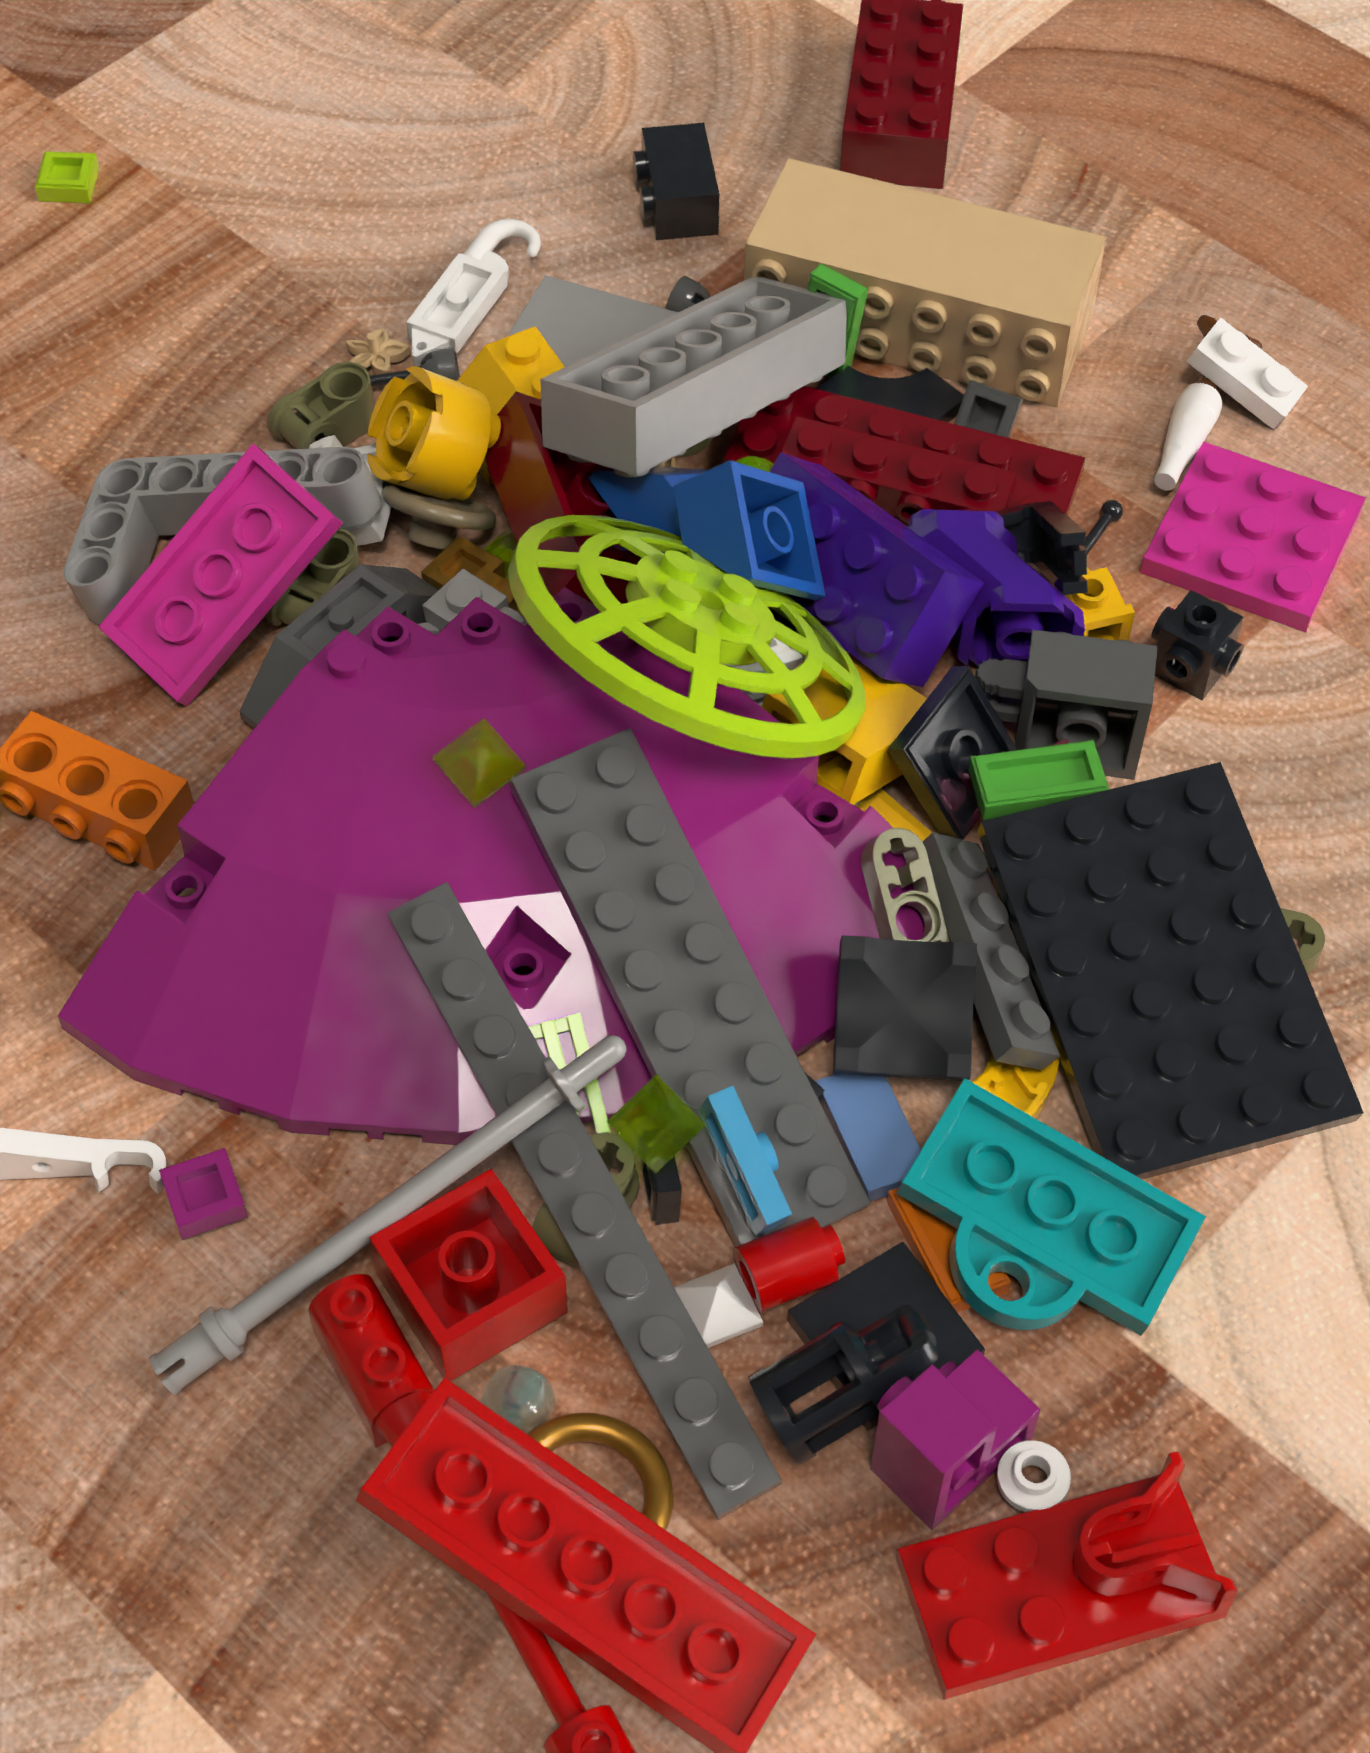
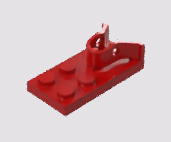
M1180 1452L1168 1454L1160 1475L1057 1503L1047 1509L1025 1512L898 1548L896 1562L944 1700L1226 1617L1238 1591L1232 1579L1215 1572L1179 1484V1479L1185 1467Z

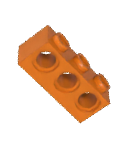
M33 711L29 712L0 748V802L7 809L21 816H26L29 813L51 823L59 833L70 839L77 840L81 837L103 847L113 858L123 863L130 864L134 861L156 871L180 840L177 825L194 805L187 779Z

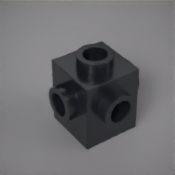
M1190 590L1176 609L1169 606L1165 608L1153 628L1151 638L1157 641L1155 676L1203 700L1222 675L1225 677L1230 675L1242 655L1244 645L1237 642L1244 617L1231 611L1223 604L1212 601Z

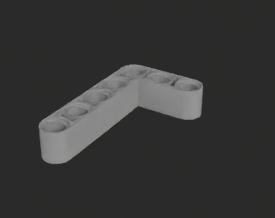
M353 447L264 451L343 522L340 527L362 525L370 521L381 508L382 498L360 451ZM245 452L125 458L108 464L100 471L93 485L63 574L90 621L98 625L104 621L149 567L158 537L160 535H176Z

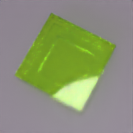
M657 1074L607 1121L655 1174L706 1126Z

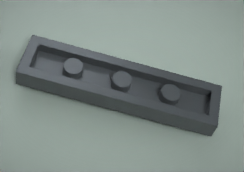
M932 832L923 841L928 855L951 942L977 943L973 1002L994 1059L997 1062L1044 1070L1060 1054L1050 1031L1049 1018L1040 1005L1030 979L1028 963L1020 953L1009 924L1008 911L999 898L989 872V863L986 855L977 843Z

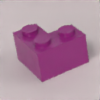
M978 1349L959 1366L954 1361H949L939 1370L934 1365H931L914 1381L908 1376L898 1380L879 1401L877 1409L880 1412L877 1428L872 1436L875 1442L870 1470L933 1530L997 1471L1003 1454L1010 1447L1023 1441H1030L1033 1438L1040 1408Z

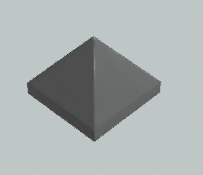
M969 380L954 424L1009 438L1023 399L980 382Z

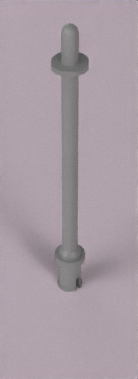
M615 1035L604 1037L562 1069H559L552 1058L548 1056L542 1061L543 1068L549 1076L547 1080L232 1309L220 1308L216 1310L212 1306L199 1314L200 1323L158 1354L155 1353L149 1357L150 1364L157 1376L180 1359L185 1360L184 1366L162 1381L164 1386L172 1394L177 1395L182 1391V1388L225 1357L230 1361L236 1359L244 1353L242 1345L246 1342L248 1331L370 1243V1236L415 1211L564 1101H567L572 1109L577 1112L585 1109L586 1105L577 1092L621 1061L626 1053L624 1041Z

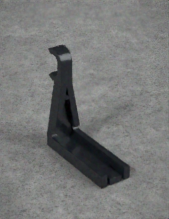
M1052 501L1027 503L996 511L1004 519L1005 528L1016 537L1017 555L1026 563L1034 564L1063 595L1088 593L1087 580L1082 576L1087 575V553L1085 546H1081L1086 544V532Z

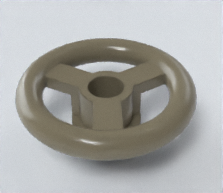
M393 483L386 485L382 491L383 499L387 504L413 516L408 538L425 546L445 550L455 540L456 528L486 530L493 527L496 523V515L491 508L470 498L466 500L456 498L442 500Z

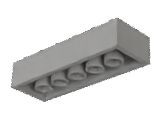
M760 276L757 278L751 277L540 379L543 447L565 453L570 460L576 462H593L612 468L617 475L623 477L646 475L651 468L672 457L683 455L686 449L707 438L720 435L723 429L742 419L755 416L756 412L775 401L788 398L790 393L809 383L820 381L823 375L844 365L846 354V300L834 298L821 292H809L802 287Z

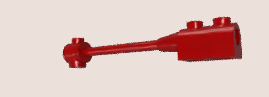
M353 1274L341 1278L321 1290L309 1305V1315L314 1334L374 1446L377 1448L386 1442L393 1446L434 1392V1388L372 1277L367 1274ZM487 1593L559 1726L546 1739L543 1745L546 1753H637L611 1706L601 1705L586 1711L544 1633Z

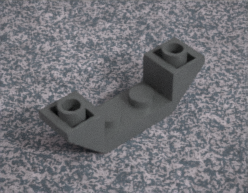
M360 564L275 636L239 711L241 719L255 728L300 670L343 629L357 636L387 606L417 624L427 622L425 621L422 605L439 590L407 568Z

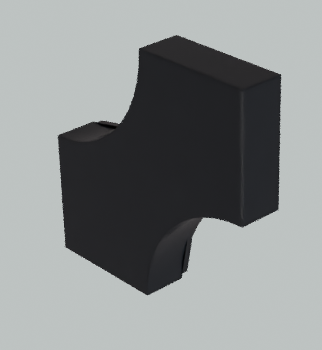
M848 365L843 371L841 370L815 388L944 422H950L957 417L964 397L961 392L928 368L906 377L880 378L861 373Z

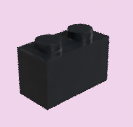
M704 122L642 128V150L633 151V169L635 182L645 183L644 187H640L641 214L643 220L652 219L656 241L719 235L720 194Z

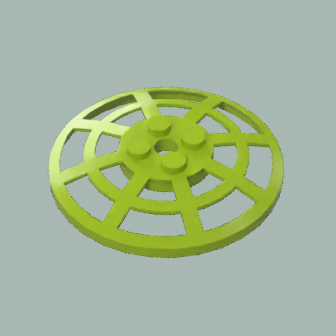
M567 515L550 518L531 526L517 543L509 564L508 577L510 590L519 611L534 632L560 659L587 681L618 702L655 722L687 736L726 749L758 756L779 758L814 757L836 750L852 736L865 711L866 692L860 673L848 653L831 632L808 610L786 593L754 586L741 576L728 574L682 543L681 536L624 519L596 515ZM565 536H592L584 542L578 553L538 549L540 543L549 539ZM620 544L642 559L635 565L601 557L599 554L612 545ZM538 567L576 570L584 592L601 613L575 624L561 610L548 592ZM601 574L629 581L625 591L628 603L621 604L605 585ZM768 607H771L794 625L799 634L776 621ZM622 631L653 654L690 672L688 696L676 693L638 673L608 653L596 642ZM773 637L805 655L804 663L793 670H789L769 647ZM758 662L766 673L746 671L723 664L750 665ZM822 668L843 685L848 701L845 708L833 717L821 720L803 691L816 681ZM717 683L749 692L782 694L800 723L788 724L761 721L714 708Z

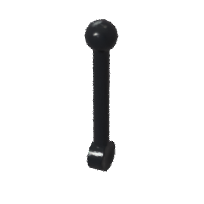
M1107 500L1102 504L1100 509L1101 517L1086 536V544L1081 545L1085 546L1087 555L1110 522L1118 521L1122 517L1123 507L1117 500Z

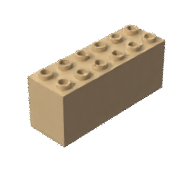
M788 158L745 243L744 280L760 276L807 289L810 273L820 264H823L868 288L854 355L919 372L928 368L942 378L968 384L969 380H974L1022 399L1058 407L1092 320L1106 236Z

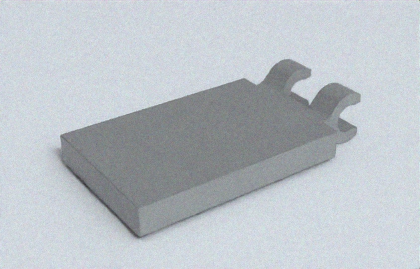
M545 275L507 337L536 326L563 365L567 367L678 312Z

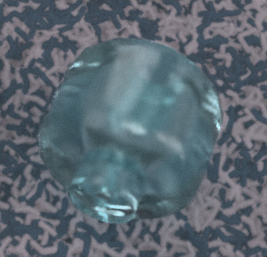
M509 1365L498 1369L489 1379L480 1402L527 1434L533 1428L549 1419L556 1395L551 1383L541 1373L526 1366Z

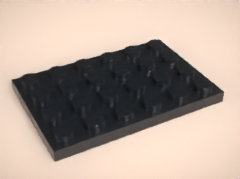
M1221 762L981 821L977 831L1003 904L1008 911L1009 920L1019 948L1028 963L1029 975L1040 1005L1049 1018L1050 1031L1059 1051V1057L1095 1153L1144 1180L1357 1121L1364 1113Z

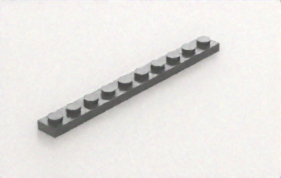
M448 882L388 912L387 914L392 926L495 1114H500L547 1080L549 1076L542 1064L546 1057ZM564 1101L513 1138L511 1143L719 1520L781 1485L782 1480L576 1111L572 1109L567 1101Z

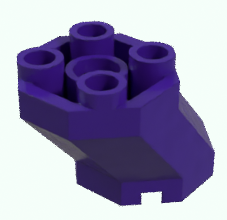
M923 509L909 518L908 528L984 582L980 592L953 636L956 639L957 658L968 666L970 659L977 664L978 668V664H982L983 660L987 661L989 658H997L1000 661L1010 659L1027 662L1032 630L1066 632L1071 635L1084 636L1083 611L1017 555L1016 537L1005 528L1004 519L999 514L993 511Z

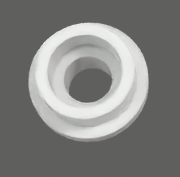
M1032 1440L1017 1443L1003 1454L997 1469L998 1488L1004 1499L1022 1512L1047 1509L1063 1502L1070 1487L1071 1474L1066 1459L1057 1449L1047 1443ZM1029 1465L1037 1466L1045 1471L1047 1480L1041 1483H1032L1023 1476L1021 1470Z

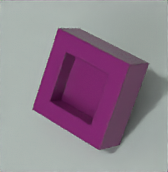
M225 1148L159 1170L182 1240L248 1217Z

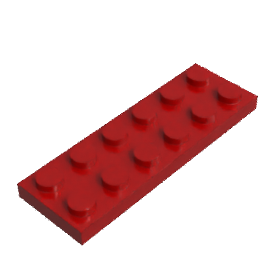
M445 1377L362 1486L356 1502L714 1753L748 1752L817 1635Z

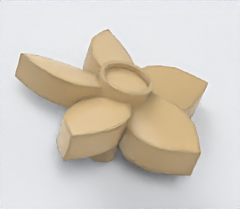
M384 328L367 334V342L363 340L346 341L348 351L356 355L350 362L358 363L365 368L371 366L376 375L391 373V363L402 361L411 354L409 345L398 339H389Z

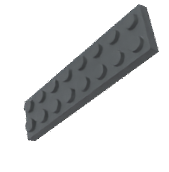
M631 728L511 778L509 788L735 1247L811 1216L817 1220L821 1227H824L868 1207L871 1203ZM730 1086H734L755 1134L763 1131L775 1150L779 1169L773 1173L792 1212V1215L781 1226L758 1236H755L698 1111L707 1096Z

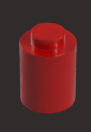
M812 1216L736 1246L733 1250L737 1269L759 1313L837 1282L839 1280L837 1266L846 1262L842 1244L834 1228L830 1224L821 1227Z

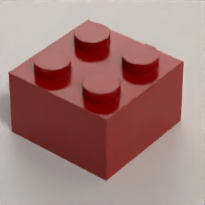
M492 1168L369 1237L377 1277L442 1377L449 1381L454 1380L568 1313L565 1274Z

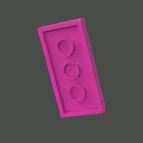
M252 444L98 627L172 698L188 707L340 528L343 522L270 456Z

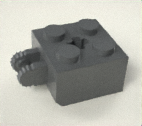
M1032 630L1027 662L1010 659L1000 661L997 658H989L987 661L983 660L982 664H978L975 678L1001 721L1017 723L1015 746L1018 750L1094 740L1105 776L1135 780L1153 704L1157 646L1133 643L1128 640H1108L1071 635L1066 632Z

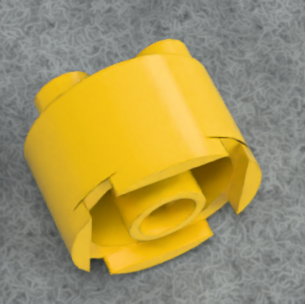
M417 366L406 368L411 374L404 380L394 376L381 392L373 409L369 422L368 436L377 439L376 456L367 453L369 467L377 478L442 500L452 498L466 500L475 489L477 473L483 463L487 449L491 448L499 438L501 430L500 418L498 415L491 413L489 402L484 393L479 389Z

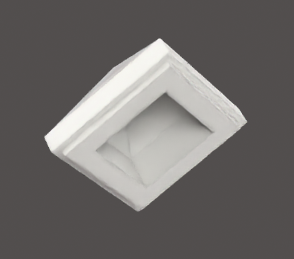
M735 1263L674 1287L708 1348L763 1327V1320Z

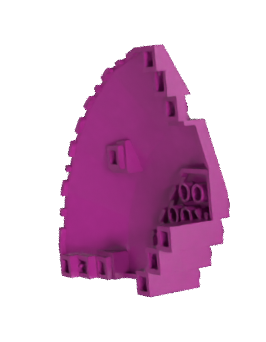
M565 587L553 598L561 610L575 624L601 613L593 603ZM475 597L437 635L387 606L357 636L343 629L292 680L179 822L177 829L184 857L145 894L138 890L134 893L59 1012L58 1018L64 1031L135 1081L180 1096L183 1095L184 1091H188L217 1101L219 1109L240 1115L242 1110L275 1120L278 1122L279 1129L291 1133L330 1136L331 1129L367 1131L369 1139L384 1140L385 1133L421 1135L422 1143L457 1145L497 1115L387 914L399 906L448 882L528 1027L580 1013L589 1048L609 1035L618 1036L624 1041L626 1045L625 1056L621 1061L597 1077L607 1119H612L613 1126L627 1125L651 1117L634 1101V1098L650 1081L652 1076L509 788L511 778L631 728L796 1056L822 1039L828 1043L835 1038L839 949L842 935L879 938L862 872L861 854L865 845L871 839L893 827L872 806H869L864 812L817 784L819 755L802 758L753 755L726 749L687 736L655 722L618 702L583 678L545 644L529 623L523 625L478 597ZM622 631L596 642L608 653L638 673L676 693L688 696L690 672L653 654ZM717 683L714 708L734 715L781 723L740 689ZM824 815L832 821L824 823L816 820L815 817ZM890 850L882 855L885 866L893 865L896 869H899L906 865L903 854H893ZM909 884L904 888L898 886L889 891L890 896L893 899L902 893L914 891L913 884ZM186 888H193L196 890L190 896H178ZM902 905L898 909L896 925L900 933L908 939L919 940L925 928L921 913L908 905ZM523 965L534 969L528 975H518L513 972L517 967ZM569 1031L558 1034L565 1065L576 1058ZM544 1038L536 1039L544 1056L547 1058L548 1052ZM583 1087L577 1094L586 1105V1108L578 1112L582 1123L593 1122Z

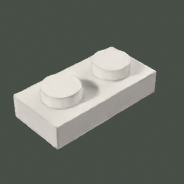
M1221 317L1186 360V362L1273 430L1283 421L1308 387L1293 375L1289 369L1279 364Z

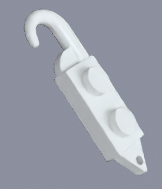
M501 219L491 222L479 232L463 254H457L406 322L408 338L412 339L414 366H419L428 352L437 349L454 347L456 355L508 286L509 267L502 257L492 251L501 240L508 237H520L529 244L528 256L535 257L541 248L540 235L534 227L516 219Z

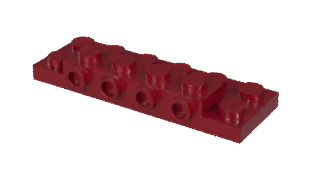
M803 386L790 393L788 398L775 401L756 412L755 416L740 420L724 457V463L731 460L770 472L780 452L824 466L894 518L901 519L909 524V518L923 509L996 512L1027 503L1052 501L1068 515L1083 474L1086 457Z

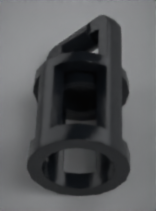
M904 1305L895 1309L859 1332L853 1326L840 1320L830 1326L831 1329L769 1367H763L748 1376L761 1407L783 1444L798 1464L801 1465L815 1457L816 1452L879 1415L880 1411L877 1409V1405L892 1385L905 1376L912 1377L937 1360L939 1352L935 1347V1335L925 1317L915 1312L911 1305ZM902 1335L908 1349L888 1359L882 1347ZM845 1371L851 1381L850 1383L796 1415L790 1403Z

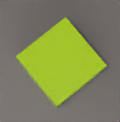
M44 152L35 185L38 202L91 203L99 171L96 153Z

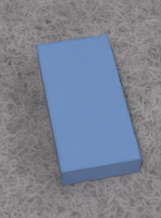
M834 1074L816 1080L824 1089V1092L818 1099L869 1201L888 1196V1191L900 1187L921 1149L887 1078L882 1076Z

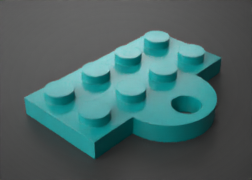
M964 1078L897 1192L898 1195L957 1228L951 1242L949 1259L952 1277L957 1289L964 1300L978 1314L995 1324L1018 1330H1034L1055 1324L1067 1316L1080 1300L1142 1336L1150 1325L1206 1218L1200 1212ZM995 1272L1011 1274L1020 1282L1023 1289V1297L1015 1301L999 1298L991 1290L988 1276Z

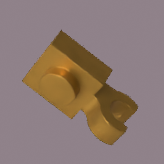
M460 536L421 571L422 579L440 590L457 573L465 569L506 595L509 608L523 616L511 593L509 579L505 578L504 561Z

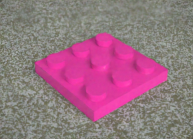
M1203 442L1143 557L1140 573L1307 632L1360 517L1366 497Z

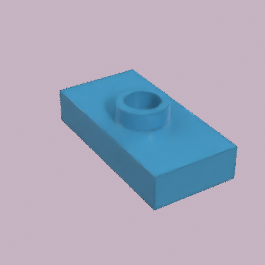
M734 1086L707 1096L698 1110L755 1236L781 1226L792 1215V1212L773 1173L779 1169V1163L769 1138L763 1131L755 1134Z

